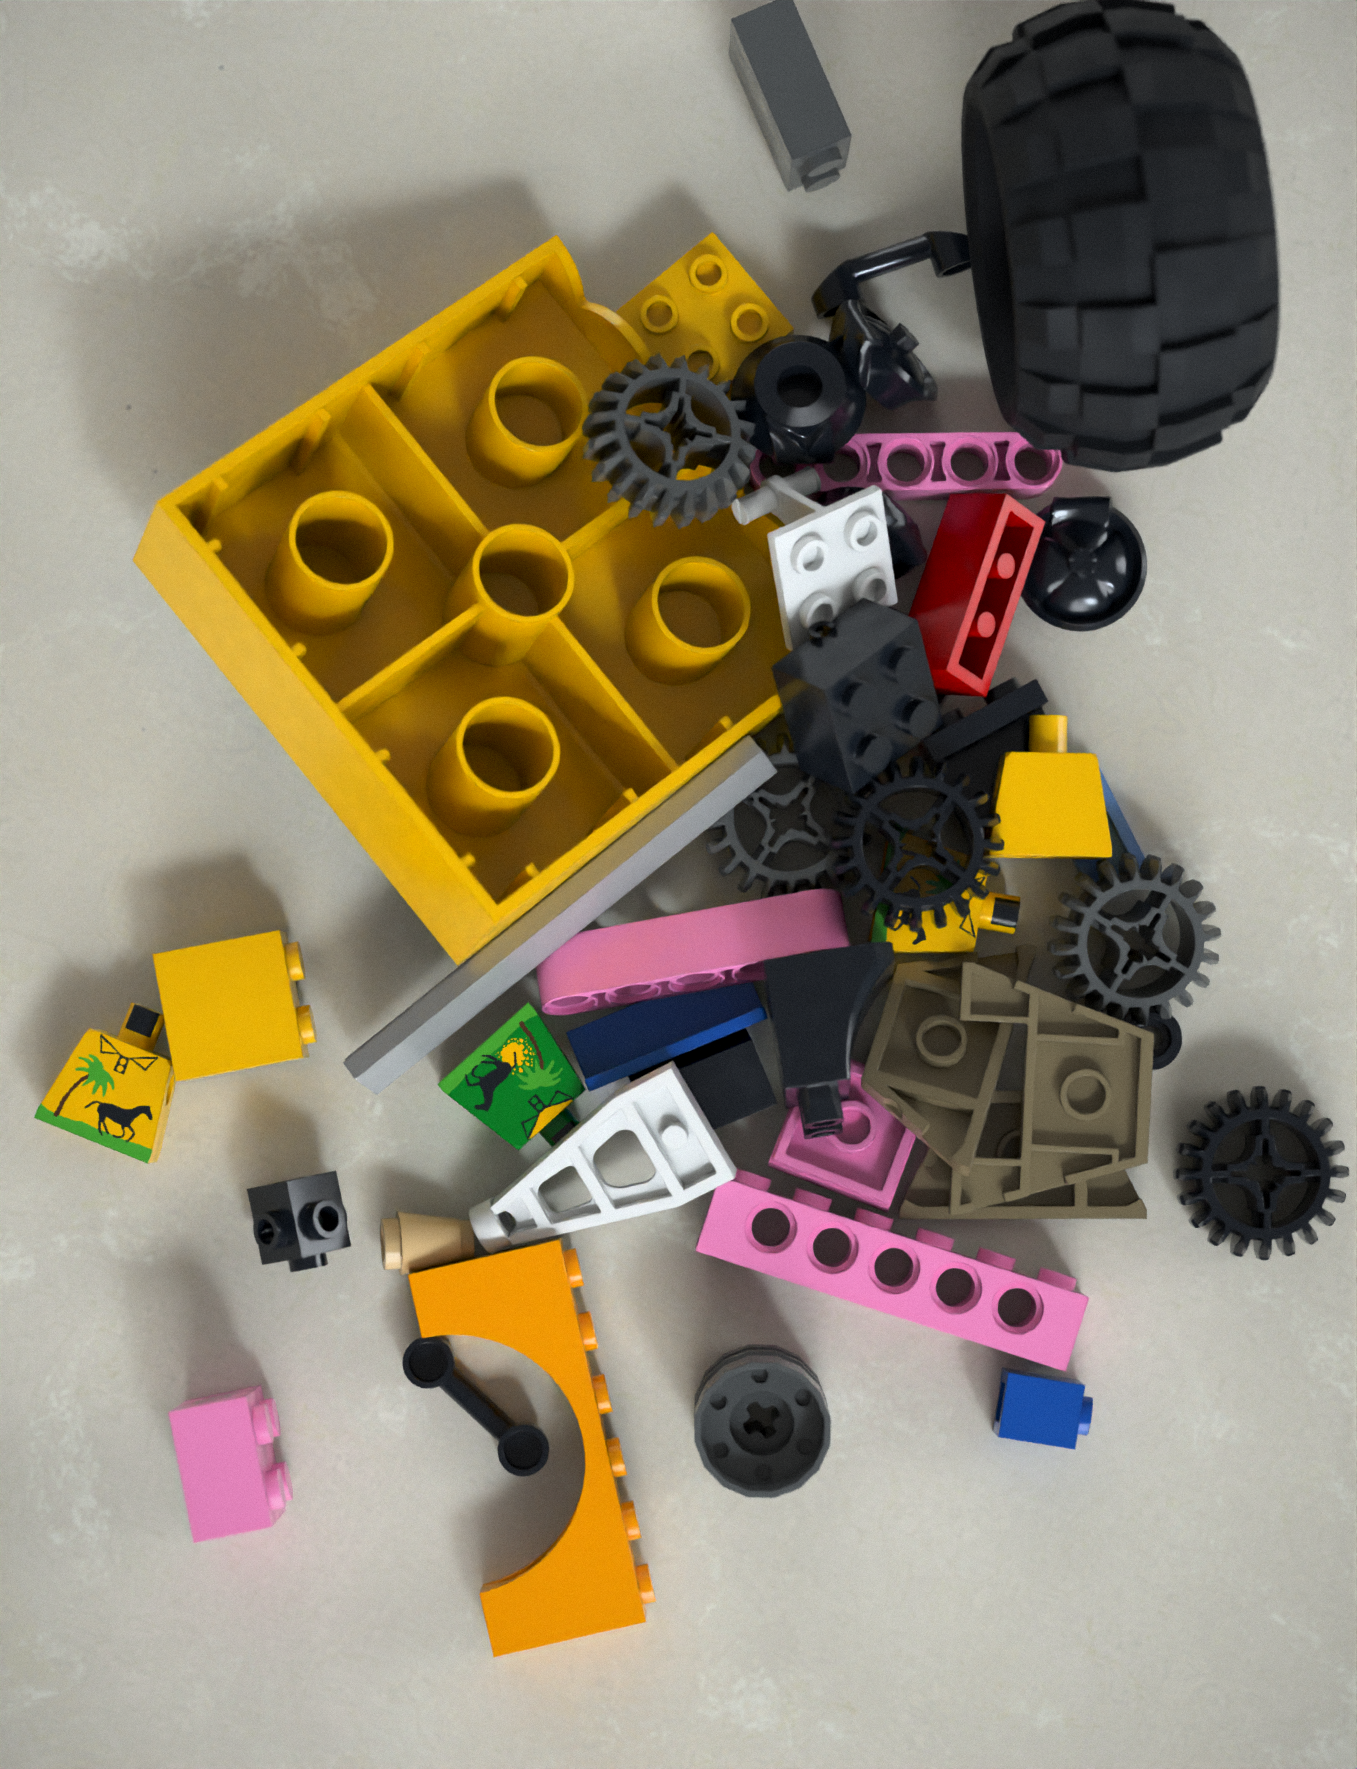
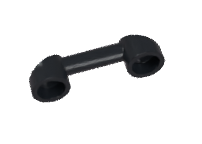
M928 231L906 241L851 260H845L821 282L811 297L817 318L826 319L834 317L839 306L849 299H854L863 304L865 299L859 283L930 259L937 278L949 277L971 269L967 235L951 231Z
M436 1336L420 1337L407 1347L403 1355L402 1365L408 1380L414 1385L425 1389L439 1386L499 1442L497 1448L498 1458L501 1465L509 1473L516 1476H530L543 1468L549 1456V1442L543 1430L534 1423L525 1421L516 1423L455 1367V1354L447 1341Z

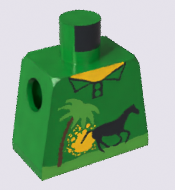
M529 1002L437 1084L444 1093L517 1150L523 1148L538 1133L553 1147L580 1123L568 1106L587 1090L542 1017Z

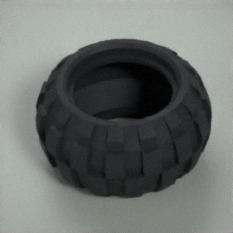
M1082 0L1061 3L1017 24L1012 32L1013 41L990 47L968 80L963 95L961 150L965 217L974 294L988 371L1004 420L1035 449L1061 450V459L1068 465L1113 473L1168 466L1220 444L1223 441L1222 430L1229 428L1230 425L1243 422L1247 418L1270 382L1274 370L1280 319L1279 255L1272 184L1261 123L1249 80L1238 56L1202 20L1186 19L1184 15L1176 14L1174 4L1150 0Z

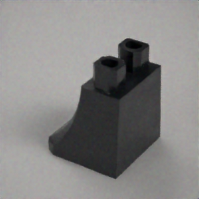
M871 942L763 960L764 989L785 1109L799 1106L804 1139L837 1135L843 1132L842 1123L844 1122L841 1100L849 1098L852 1052L866 1014L877 996L893 977L895 954L891 942Z

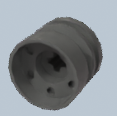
M748 1344L723 1354L705 1371L695 1393L694 1442L704 1467L723 1487L746 1497L776 1498L799 1489L820 1469L830 1447L831 1417L817 1374L799 1355L776 1345ZM756 1401L763 1409L774 1405L775 1407L771 1410L773 1423L764 1427L760 1421L754 1420L748 1424L747 1421L750 1418L749 1405Z

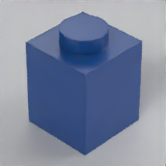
M1002 1367L992 1431L1000 1438L1075 1450L1077 1435H1088L1092 1418L1093 1398L1084 1396L1085 1385L1079 1380Z

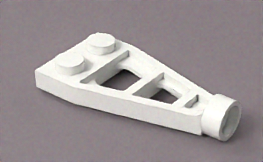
M671 1061L617 1089L501 1193L470 1208L469 1218L482 1246L489 1253L494 1254L510 1245L679 1207L734 1179L737 1169L674 1061ZM620 1130L634 1131L655 1166L656 1172L652 1178L643 1182L626 1186L610 1185L605 1181L593 1161L596 1150ZM574 1166L592 1195V1199L564 1211H552L540 1193L539 1186L563 1168ZM510 1214H511V1215L514 1217V1219H515V1222H516L515 1225H514V1222H513V1220H512Z

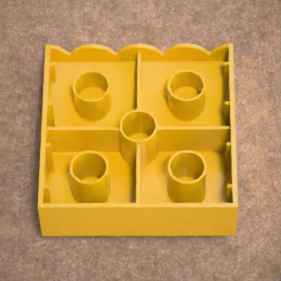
M557 235L158 500L132 560L457 966L519 919L741 738L748 735L751 738L784 713L771 666L791 651L785 645L767 534L785 526V524L770 512L743 525L736 520L730 505L728 508L718 509L712 519L703 523L694 516V519L688 526L678 529L669 515L663 525L653 528L650 511L643 509L637 517L629 519L628 507L631 504L629 501L621 496L618 501L607 503V494L612 485L609 481L591 482V473L598 462L582 458L584 454L583 448L589 438L581 434L582 424L587 416L590 415L588 404L594 394L602 390V384L611 373L614 374L615 371L621 373L625 365L635 358L645 365L652 355L638 334L623 318L603 305L590 303L586 300L577 267L567 248ZM640 404L628 409L626 414L639 417L642 412L658 413L662 408V404ZM698 465L695 470L681 469L677 474L676 480L702 478L710 474L712 468ZM743 488L737 490L736 498L745 496Z

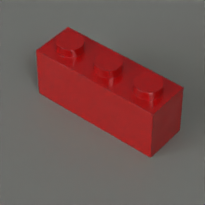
M1007 493L950 494L908 616L918 620L935 691L938 695L986 697L1045 525L1043 519Z

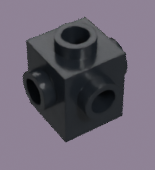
M336 1171L247 1189L254 1222L253 1233L259 1247L262 1265L288 1261L290 1272L328 1265L326 1252L351 1247L347 1227V1213L342 1202Z

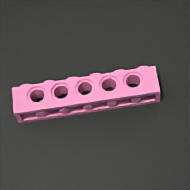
M736 1168L737 1171L734 1179L714 1189L695 1251L1066 1372L1089 1300L1088 1296L1074 1291L1077 1282L1076 1278L1040 1267L1036 1279L1013 1271L1015 1258L979 1247L975 1259L951 1251L955 1239L918 1227L915 1239L890 1231L894 1221L892 1218L857 1207L854 1219L829 1211L833 1199L797 1187L793 1199L769 1192L772 1179ZM767 1208H775L782 1211L788 1219L789 1227L786 1236L775 1244L761 1243L752 1234V1221L761 1210ZM828 1228L842 1230L849 1240L847 1255L843 1260L835 1264L820 1262L813 1252V1243L816 1236ZM890 1248L903 1250L910 1261V1269L907 1276L895 1284L883 1283L875 1274V1261L883 1251ZM948 1269H962L970 1278L971 1286L968 1295L964 1300L955 1304L941 1301L936 1291L938 1278ZM1010 1289H1024L1031 1299V1310L1028 1316L1023 1321L1014 1324L1002 1321L998 1313V1302L1001 1296Z

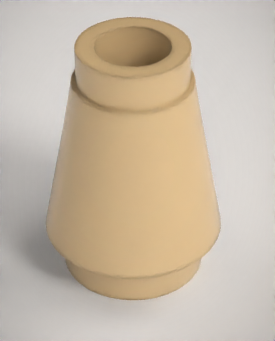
M397 1211L396 1218H382L380 1221V1245L384 1270L398 1269L399 1274L404 1275L460 1261L463 1258H474V1230L470 1219L459 1220L458 1218Z

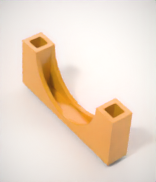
M558 1237L409 1273L408 1279L422 1338L439 1335L475 1336L501 1343L524 1354L546 1371L561 1388L572 1406L582 1433L585 1451L584 1483L576 1508L566 1527L557 1539L531 1563L501 1579L485 1583L481 1587L479 1594L493 1656L498 1657L646 1622L647 1612L645 1604L656 1602L648 1563L636 1566L631 1541L641 1539V1531L634 1501L621 1502L616 1477L627 1475L626 1464L619 1437L607 1439L602 1414L613 1412L605 1374L593 1376L587 1351L599 1348L591 1312L578 1313L573 1288L584 1286L576 1248L564 1251L562 1238Z

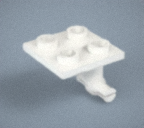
M806 466L802 470L783 479L777 475L771 476L761 481L760 489L741 498H736L732 502L733 514L736 520L743 525L770 512L785 524V526L768 533L767 538L785 645L790 651H793L809 639L808 628L812 624L819 621H833L862 598L885 607L898 602L881 488L872 485L827 507H823L805 497L821 489L818 473L813 467ZM823 630L817 632L821 634V637H824Z

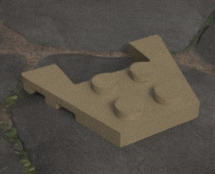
M961 962L958 1020L1024 1023L1026 1025L1020 1146L1018 1158L975 1156L969 1177L959 1174L951 1167L948 1213L950 1215H962L979 1208L1024 1198L1030 1194L1055 1187L1071 1185L1147 1164L1154 1033L976 963Z

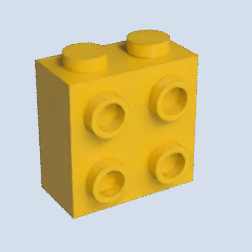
M713 232L615 312L633 328L652 356L658 353L661 354L668 367H670L675 358L685 354L689 371L696 373L701 366L709 364L710 375L707 378L716 386L719 382L730 380V390L726 394L730 401L734 376L745 358L757 347L770 340L794 334L793 326Z
M276 930L152 954L175 1081L194 1080L310 1057L307 1044L317 1042L316 1025L311 1005L300 1006L296 981L306 978L305 966L299 942L288 943L287 932Z

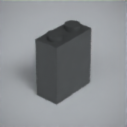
M775 0L732 18L729 57L787 191L789 192L803 186L806 192H813L832 184L840 178L838 171L846 168L852 135L794 1Z

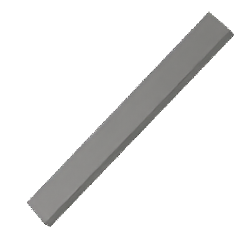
M750 735L741 738L346 1057L343 1064L356 1081L378 1095L778 771Z

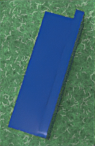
M753 982L639 1002L570 1030L566 1034L590 1092L768 1019V1015L764 1006L762 1007Z

